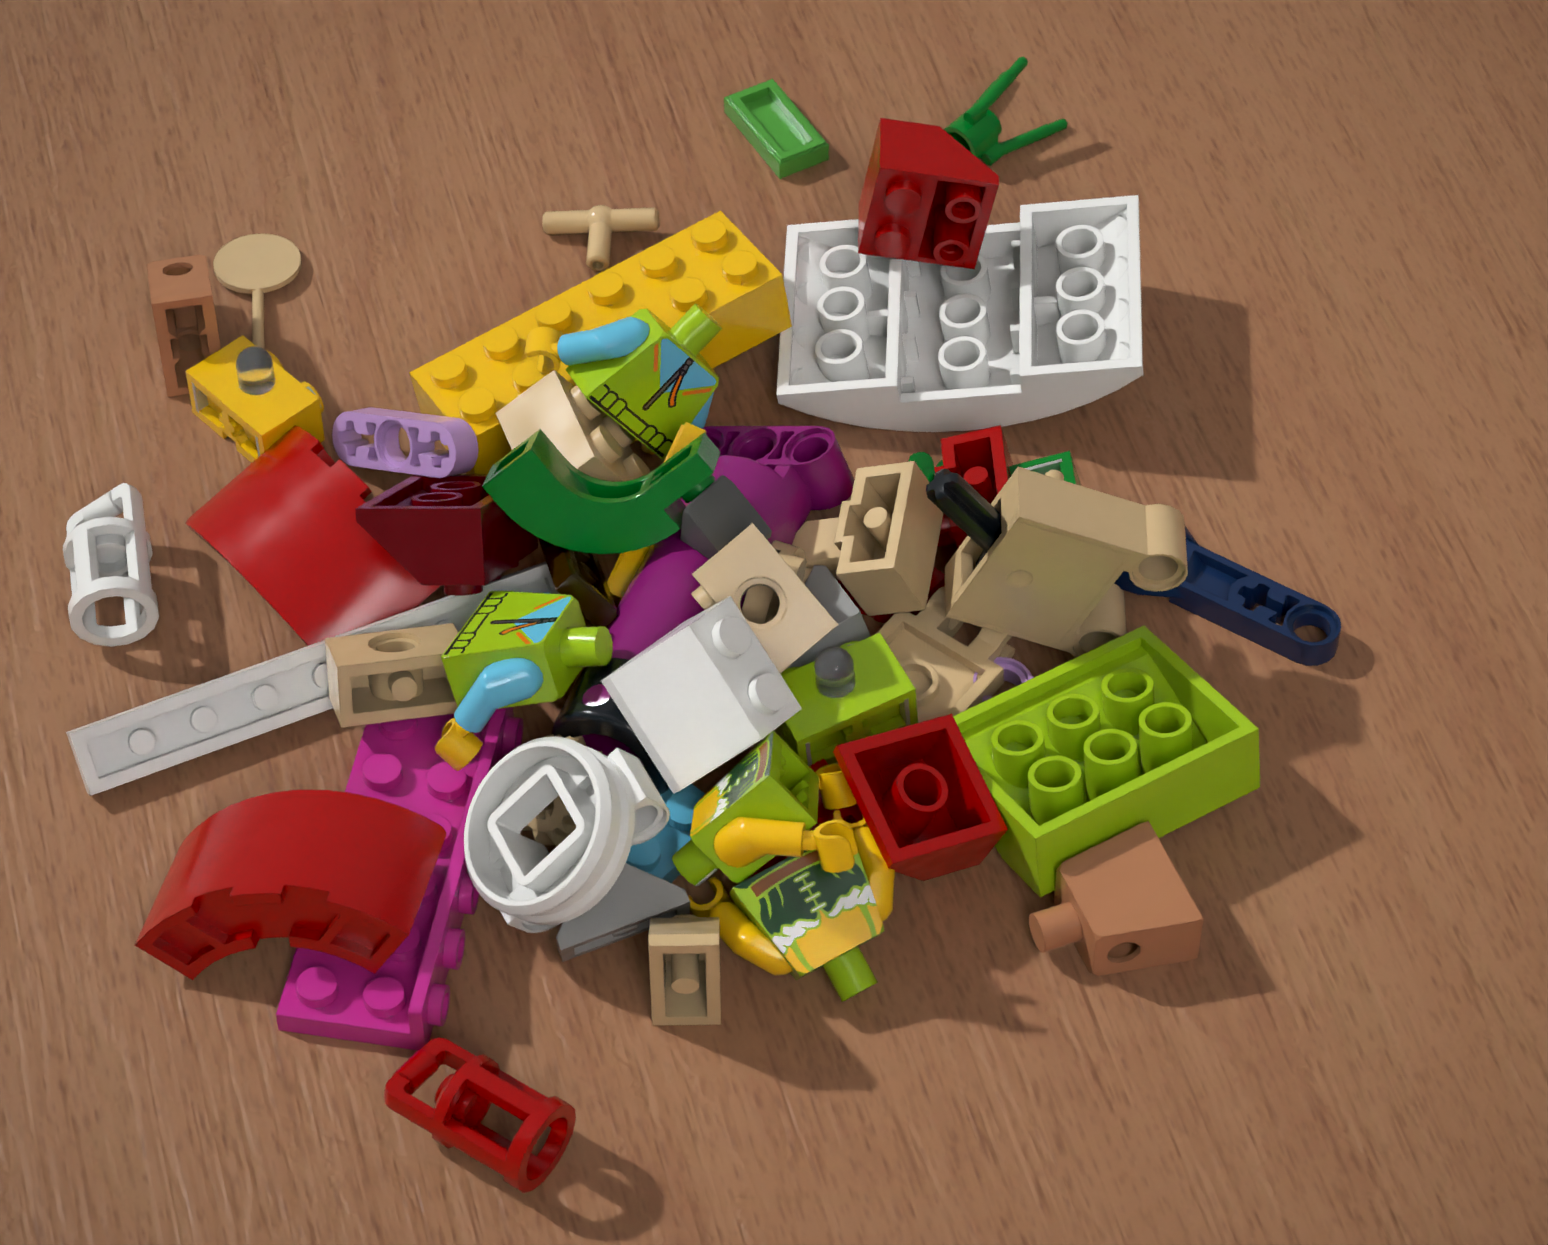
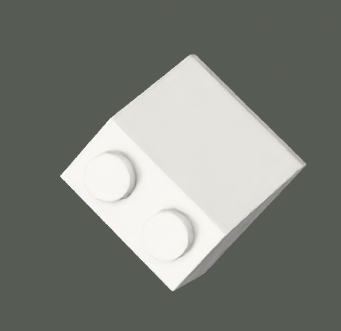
M731 596L684 621L601 680L673 794L686 788L762 740L802 709Z

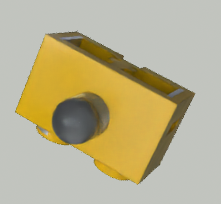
M244 335L185 371L193 414L221 438L225 439L229 436L236 443L237 451L251 463L295 425L310 433L320 442L325 440L321 414L324 411V405L315 388L307 382L300 383L284 370L282 364L272 352L257 347Z

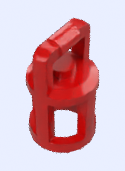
M445 1038L432 1039L413 1054L393 1073L392 1077L387 1081L384 1090V1101L389 1109L430 1132L432 1138L444 1147H455L503 1175L506 1183L522 1193L533 1191L554 1170L568 1146L576 1121L575 1108L571 1104L557 1096L546 1097L501 1071L499 1064L484 1054L475 1056ZM440 1065H447L456 1070V1072L448 1075L440 1084L434 1099L435 1108L412 1096L438 1070ZM492 1103L524 1121L512 1142L481 1124ZM548 1126L551 1127L545 1144L539 1154L535 1156L531 1152L546 1128Z

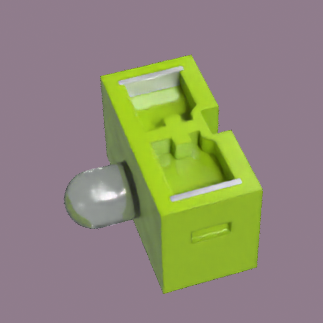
M880 632L861 641L847 642L840 647H828L818 654L815 661L802 667L788 668L780 674L802 709L774 731L808 766L823 758L828 764L836 763L837 760L833 750L837 745L918 723L916 689Z

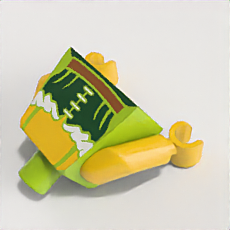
M773 730L696 803L693 809L690 832L691 840L672 855L675 867L694 886L702 884L718 869L732 882L741 883L776 855L802 857L804 850H817L821 867L826 872H843L853 868L855 864L853 855L858 853L854 832L848 823L835 819L820 824L814 830H810L817 823L819 790L825 809H841L857 804L839 764L826 765L819 768L815 773Z
M839 809L835 810L833 813L834 820H843ZM864 817L859 822H846L854 832L858 853L853 855L855 864L853 868L847 871L826 872L821 867L817 850H804L802 857L790 856L732 887L729 894L734 903H732L720 880L715 877L707 880L716 894L711 902L703 905L696 904L692 897L688 895L690 910L693 915L698 917H719L720 938L736 955L774 976L790 973L797 981L823 967L842 1002L878 983L859 946L876 938L885 931L883 922L893 911L895 870L888 869Z

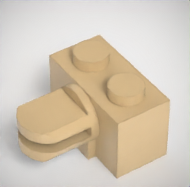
M915 461L857 468L851 500L842 501L839 517L805 522L796 532L792 545L804 550L807 568L813 569L814 565L826 566L835 579L843 583L868 616L926 610L943 512L927 498L926 485L930 482Z

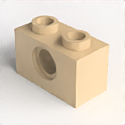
M753 523L692 573L701 586L693 591L691 595L704 610L731 596L742 613L741 599L744 593L754 586H767L777 594L780 607L777 615L771 621L757 624L746 618L745 620L780 674L838 626V623Z
M449 623L325 638L329 699L341 728L454 714L457 704L441 660L442 654L458 634L454 624Z

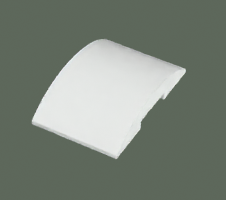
M1138 195L1020 205V222L987 225L975 269L859 254V219L787 225L784 285L792 327L780 333L776 393L778 404L812 416L867 428L912 432L970 431L999 425L1001 427L1060 414L1096 401L1121 389L1143 375L1140 208Z

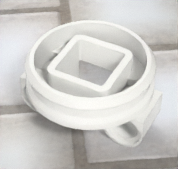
M565 737L537 738L518 746L504 756L487 773L477 788L468 810L464 829V854L467 870L477 892L488 904L501 912L507 925L528 933L544 932L563 922L573 920L594 907L609 892L620 876L629 856L631 846L644 843L660 833L669 820L670 811L638 757L619 748H616L611 754L606 756ZM560 796L576 825V829L549 853L543 844L520 835V832L555 798Z

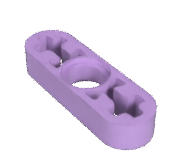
M368 407L341 413L336 418L332 429V440L337 455L344 463L355 467L443 478L470 471L478 458V442L473 429L466 421L455 417ZM401 427L406 431L410 442L408 457L403 454L399 444V430ZM361 434H374V443L369 444V441L362 439ZM440 440L442 444L448 445L449 450H435V441Z

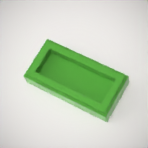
M774 79L724 97L725 114L779 179L829 160V144Z

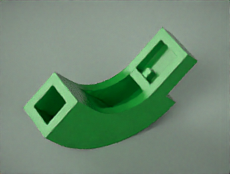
M539 429L492 465L482 487L513 521L544 541L568 550L583 553H623L651 546L680 530L682 515L686 506L679 498L681 497L685 503H689L715 481L716 478L712 473H714L720 451L709 437L703 433L650 473L634 480L613 482L593 478L575 468L561 454L545 433Z

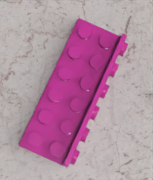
M513 707L496 709L483 730L473 733L483 742L482 747L476 756L459 771L454 770L435 751L436 743L442 738L444 726L449 720L454 718V714L365 725L345 792L377 798L425 816L445 829L446 838L409 936L375 974L357 964L334 955L310 949L296 948L276 1012L278 1030L419 1050L429 1042L433 1026H443L445 1024L450 1002V987L445 985L449 969L459 970L465 949V930L460 929L464 914L474 915L479 900V893L470 879L465 861L464 829L466 817L475 792L487 773L498 761L522 743L523 719L514 717Z

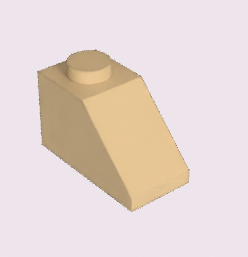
M682 914L672 918H651L648 947L652 1026L720 1025L719 917H698Z

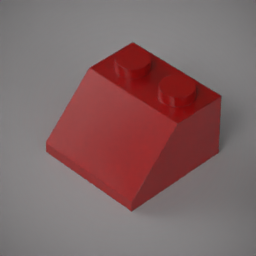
M952 714L837 745L833 750L888 869H893L897 873L926 881L980 865L1008 830Z

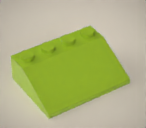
M1145 625L953 716L1008 828L995 847L1002 859L1039 897L1055 890L1056 869L1062 862L1138 824L1149 821L1156 835L1160 838L1260 788L1259 728Z

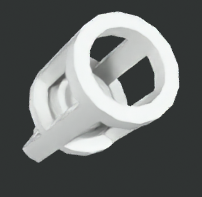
M122 483L70 517L66 525L67 537L63 545L66 567L70 570L72 596L68 604L71 629L82 640L94 645L110 647L131 644L144 638L155 628L159 619L156 593L152 590L149 565L153 555L150 535L145 527L142 495L135 487ZM123 512L124 518L116 517ZM107 597H123L126 624L117 626L98 625L95 601Z

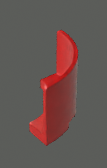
M296 425L186 521V525L215 549L262 596L307 646L321 642L325 638H332L416 608L441 586L421 585L356 522L355 509L366 503L364 499L372 491L343 461L339 459L335 463L324 450V446L319 440Z
M290 790L273 792L240 801L210 816L198 825L182 842L135 946L191 980H194L212 963L234 953L254 949L259 939L289 938L290 947L310 949L334 955L357 964L375 974L410 934L446 838V831L436 822L402 806L349 792Z

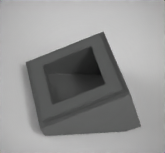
M722 475L684 509L680 540L710 559L752 523L767 540L771 537L772 530L736 485L726 476Z

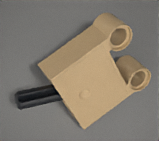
M1017 467L991 504L958 473H952L948 469L937 471L934 480L926 485L927 498L967 534L965 540L945 566V617L1066 651L1076 658L1127 633L1124 592L1118 585L1114 584L1123 571L1129 572L1130 580L1135 586L1154 592L1167 591L1178 587L1185 581L1188 575L1184 516L1179 510L1169 505L1152 504L1145 506L1064 481V475L1058 470H1050L1045 474Z

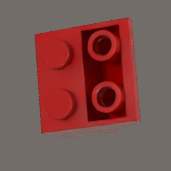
M880 118L859 201L858 253L975 269L999 187V176L940 126Z

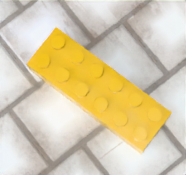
M720 210L409 372L422 414L455 417L466 421L473 429L477 438L478 458L474 467L465 474H488L493 464L512 451L496 416V412L545 377L536 369L538 355L530 358L524 354L527 336L531 330L542 326L550 327L562 335L591 330L630 317L640 309H649L667 326L672 328L696 303L722 328L699 352L713 369L792 327L783 275ZM561 361L558 373L573 386H576V383L565 370L569 365H565ZM442 444L446 450H449L448 445Z

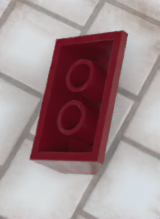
M457 474L443 478L413 475L355 509L356 522L421 585H443L444 593L447 595L463 596L483 592V586L491 581L501 579L503 572L519 566L520 560L538 548V537L513 521L482 487L488 474Z

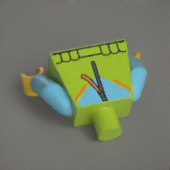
M696 303L672 328L667 326L649 309H640L630 317L591 330L564 335L550 327L534 328L527 336L524 354L530 358L538 355L536 369L544 376L553 370L558 372L561 361L565 365H569L565 370L584 396L634 436L635 441L639 440L641 448L645 453L650 455L656 454L664 460L681 424L685 425V422H688L701 429L706 424L713 394L719 383V376L699 352L722 328Z
M489 591L441 656L457 709L454 712V718L449 720L442 730V738L435 745L436 753L454 770L459 771L476 756L483 744L473 733L483 730L496 709L556 701L564 696L583 667L608 665L613 652V642L609 630L604 626L586 627L579 601L572 595L551 594L548 592Z

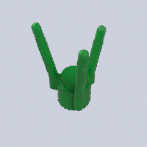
M1026 57L1018 58L1008 70L1002 72L970 109L944 129L978 159L981 158L988 166L993 165L1003 155L1047 138L1054 133L1066 129L1068 126V122L1065 119H1059L1004 142H998L1002 126L998 117L989 108L1028 65Z

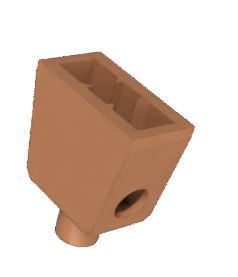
M200 254L152 261L147 264L151 305L168 397L189 394L185 371L221 349L207 257ZM187 334L199 335L201 347L193 351L181 350L178 339Z
M1149 821L1138 824L1062 862L1056 869L1055 906L1029 915L1031 935L1040 952L1044 953L1074 943L1088 971L1097 976L1186 962L1198 958L1204 920Z

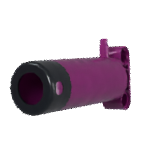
M703 427V430H706V435L720 451L714 473H712L716 478L715 480L724 475L736 485L772 530L771 537L768 539L770 544L778 540L792 545L796 532L804 524L811 510L831 509L842 504V501H846L852 494L855 479L834 432L828 427ZM681 497L679 498V499L684 503L685 506H687V505L689 504V503H685L684 500H683ZM681 528L668 538L651 545L617 607L616 613L618 616L606 627L611 634L613 642L612 658L609 664L606 666L584 667L557 716L551 733L554 736L560 734L562 737L583 736L586 747L602 751V754L606 756L611 754L616 748H619L638 757L660 795L666 792L669 786L601 680L678 625L704 611L691 595L693 591L701 586L692 573L709 559L680 540ZM747 591L744 593V595H743V597H742V599H741V611H742V607H743V604H744V600H745Z

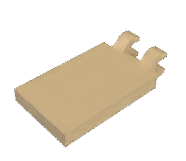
M945 587L939 588L932 595L926 605V610H921L916 616L910 612L894 613L877 632L881 633L916 689L918 723L948 714L955 716L982 703V698L985 695L993 696L1004 684V668L994 663V660L997 657L1012 658L1015 653V648L1007 644V641L1012 637L1011 635L983 627L968 646L952 638L964 622L945 617ZM977 672V673H978V674H977V680H976V682L974 683V682H973L974 673Z

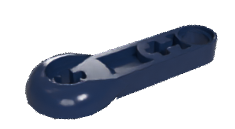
M1186 526L1188 575L1185 581L1178 587L1158 592L1144 590L1135 586L1130 580L1129 572L1123 571L1114 583L1122 590L1134 594L1169 597L1170 603L1302 665L1318 666L1327 663L1335 656L1338 649L1341 622L1334 610L1199 546ZM1255 604H1260L1258 607L1254 609V611L1248 610L1253 608ZM1285 615L1283 625H1277L1276 623L1281 624L1282 616ZM1302 626H1315L1323 630L1328 637L1319 642H1308L1299 638L1294 631Z

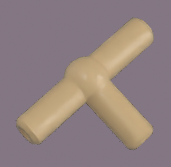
M597 205L590 210L547 211L543 214L542 219L543 231L547 235L589 233L586 264L595 271H602L609 266L611 234L613 232L656 231L659 228L660 222L659 211L656 208L611 209L605 205Z

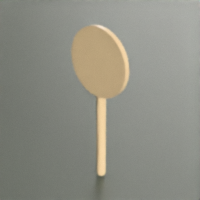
M251 234L236 238L225 244L217 252L213 263L215 276L223 286L236 292L252 294V343L262 351H264V293L280 289L293 281L299 274L302 264L301 254L296 245L284 237L273 234Z

